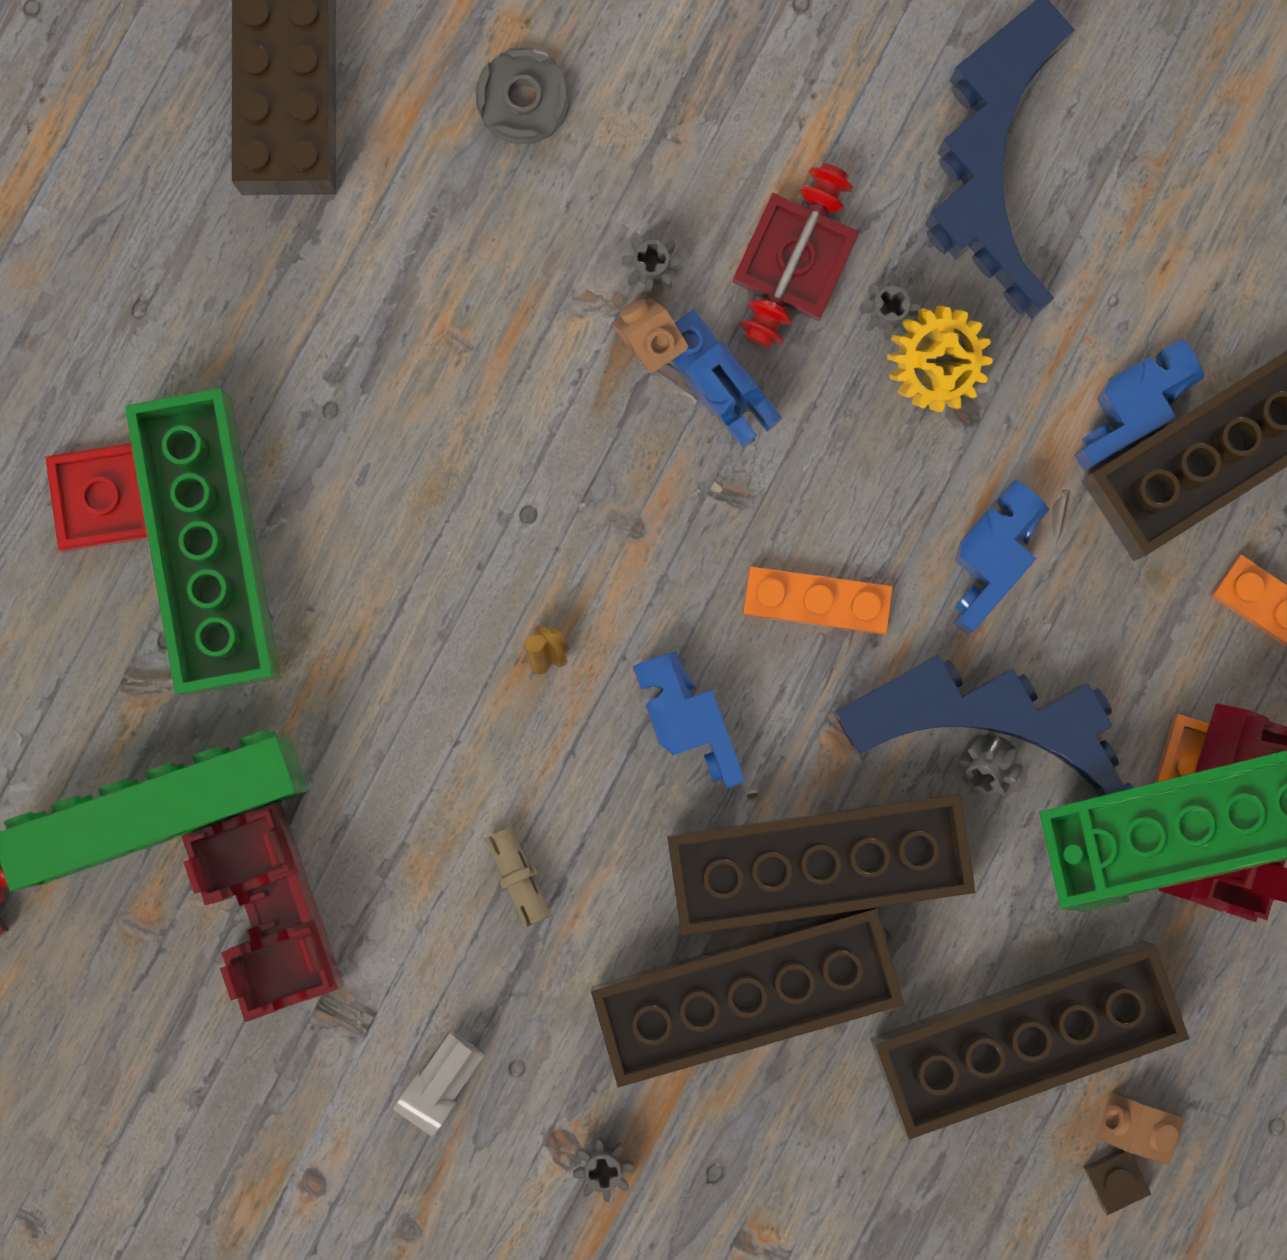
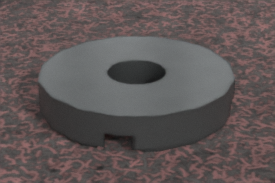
M532 48L509 49L500 53L499 57L495 58L491 63L489 62L482 69L476 84L477 110L484 125L499 139L516 145L535 144L552 136L564 123L570 107L569 83L564 72L548 54ZM519 85L530 86L536 92L534 102L527 107L515 106L509 99L511 91Z

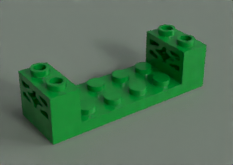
M1287 751L1039 811L1060 909L1087 912L1130 902L1128 895L1287 860Z

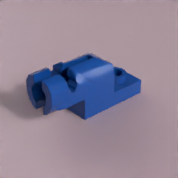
M695 309L675 322V325L688 344V349L671 360V362L712 416L716 414L729 433L743 448L755 442V437L757 436L745 418L741 416L745 412H751L766 432L772 429L782 417L767 397L763 395L760 388L740 365L724 342L717 340Z
M1180 339L1158 352L1156 362L1153 359L1146 358L1108 380L1098 395L1097 400L1114 431L1111 432L1108 425H1105L1082 438L1086 447L1074 456L1083 471L1176 418L1170 405L1192 385L1204 379L1199 360L1185 340Z
M1016 480L997 499V503L1003 509L1004 515L1001 516L996 510H987L960 541L956 563L983 586L981 590H978L973 585L955 605L960 614L953 623L967 635L977 629L1037 559L1021 544L1025 543L1028 545L1042 518L1048 513L1049 508L1038 495Z
M677 652L668 653L633 666L640 689L655 687L663 690L657 699H651L646 704L658 743L672 755L709 743L712 752L705 754L704 758L713 782L722 779L725 788L744 783L745 780L713 690L693 696L691 689L696 687L680 663Z

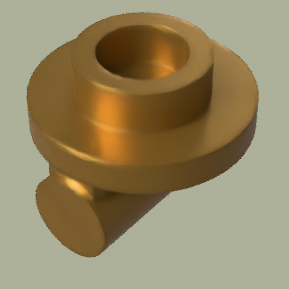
M542 624L534 627V635L529 636L525 642L531 671L540 675L546 673L549 665L552 663L559 668L566 665L567 658L565 653L569 651V646L562 634L555 627L547 629Z

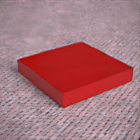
M131 443L45 456L58 551L67 552L148 539Z

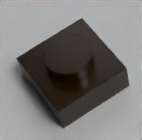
M1120 1149L1083 1167L1104 1213L1107 1215L1152 1195L1132 1153Z

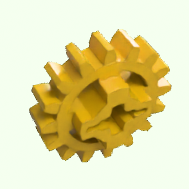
M937 306L934 313L928 309H919V322L905 318L902 321L907 331L905 336L893 335L891 338L895 344L899 345L898 352L887 354L888 360L898 364V368L893 370L889 377L892 380L904 382L900 386L898 393L900 396L907 398L913 396L912 405L925 409L929 405L930 410L943 412L946 403L948 407L959 409L961 408V395L972 399L977 397L976 391L973 388L975 381L980 383H987L988 378L980 370L981 366L992 364V358L982 355V349L990 345L991 341L989 338L976 336L983 325L973 320L967 322L968 313L955 309L951 313L950 307ZM959 336H960V338H961L962 341H963V344H964V346H965V350H964L963 347L958 343ZM943 355L953 357L952 359H943V361L936 363L927 361V359H936L937 356ZM914 368L922 375L921 383L915 374Z

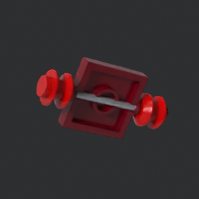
M823 163L821 168L812 167L809 169V174L815 180L812 187H801L800 189L801 195L809 205L808 208L773 192L732 282L766 297V300L750 301L748 306L754 312L751 321H740L739 326L746 331L744 338L757 346L770 349L772 343L783 344V339L777 333L780 325L792 324V319L783 308L784 306L817 321L821 319L860 232L825 216L826 213L843 211L844 205L838 199L840 193L852 192L853 190L852 184L847 181L848 174L839 167Z

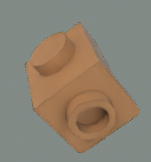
M651 297L647 300L638 299L628 304L620 312L621 317L611 323L620 339L634 350L645 370L649 373H654L688 349V344L666 308Z
M1112 1093L1097 1136L1098 1139L1126 1152L1170 1165L1185 1118L1172 1112L1134 1101L1123 1095Z

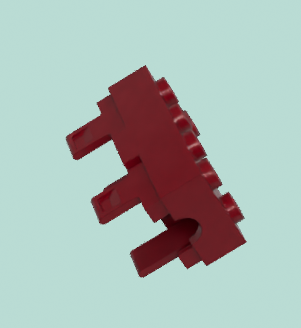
M1216 703L1195 773L1287 751V726L1271 722L1268 717L1248 709ZM1285 860L1159 888L1158 891L1229 915L1257 922L1258 918L1268 920L1274 900L1287 903V868L1284 867Z
M281 802L266 805L235 818L181 836L189 860L183 863L194 894L201 892L205 905L218 903L236 896L238 905L245 906L252 927L247 930L251 941H246L221 952L226 966L220 968L230 1000L237 999L245 1022L338 990L344 986Z

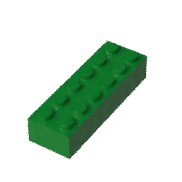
M222 388L126 405V417L175 694L190 696L281 679L232 398Z
M267 730L239 739L240 749L230 751L229 747L223 749L215 747L193 755L194 765L185 767L184 763L176 765L174 763L166 764L146 771L147 781L139 783L138 779L127 781V779L120 780L98 788L100 797L93 799L92 795L84 797L78 795L51 804L52 814L47 815L46 811L35 814L28 812L5 820L6 830L0 831V864L9 891L37 887L181 837L204 827L235 818L266 805L282 802L309 792L291 737L277 736L275 731L269 733Z

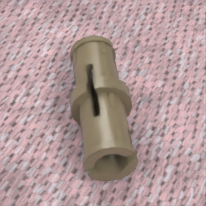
M509 827L485 838L486 844H488L502 876V879L499 880L502 889L507 888L518 911L517 913L523 928L552 916L534 877L538 874L534 865H529L519 844L514 827Z

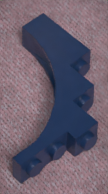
M1049 0L1034 1L956 66L950 82L954 85L952 86V92L962 106L966 109L973 107L976 113L943 140L937 153L941 156L939 162L946 174L956 182L961 179L965 185L932 211L925 223L929 228L927 231L929 240L941 253L946 254L949 252L956 260L971 248L975 253L972 259L979 270L988 278L995 276L1006 289L1003 294L1010 306L1019 314L1026 312L1031 319L1043 311L1054 297L1023 262L1013 239L1006 213L1003 191V161L1008 131L1021 95L1039 70L1068 43L1075 31Z
M936 655L833 712L856 755L862 754L892 738L915 731L946 727L984 729L1015 737L1054 755L1082 776L1095 789L1099 797L1134 788L1129 782L1123 785L1114 769L1119 766L1115 752L1106 740L1099 742L1096 735L1113 726L1107 717L1112 714V709L1099 688L1092 690L1089 683L1079 685L1036 709L1032 702L1038 699L1037 694L1024 674L1017 676L1014 669L1008 670L968 693L961 695L958 687L962 686L963 682L955 666L950 660L943 663L940 656Z

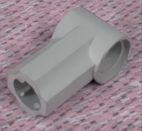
M450 1032L421 1075L417 1073L393 1107V1110L433 1137L457 1102L455 1097L476 1071L484 1054L464 1038Z

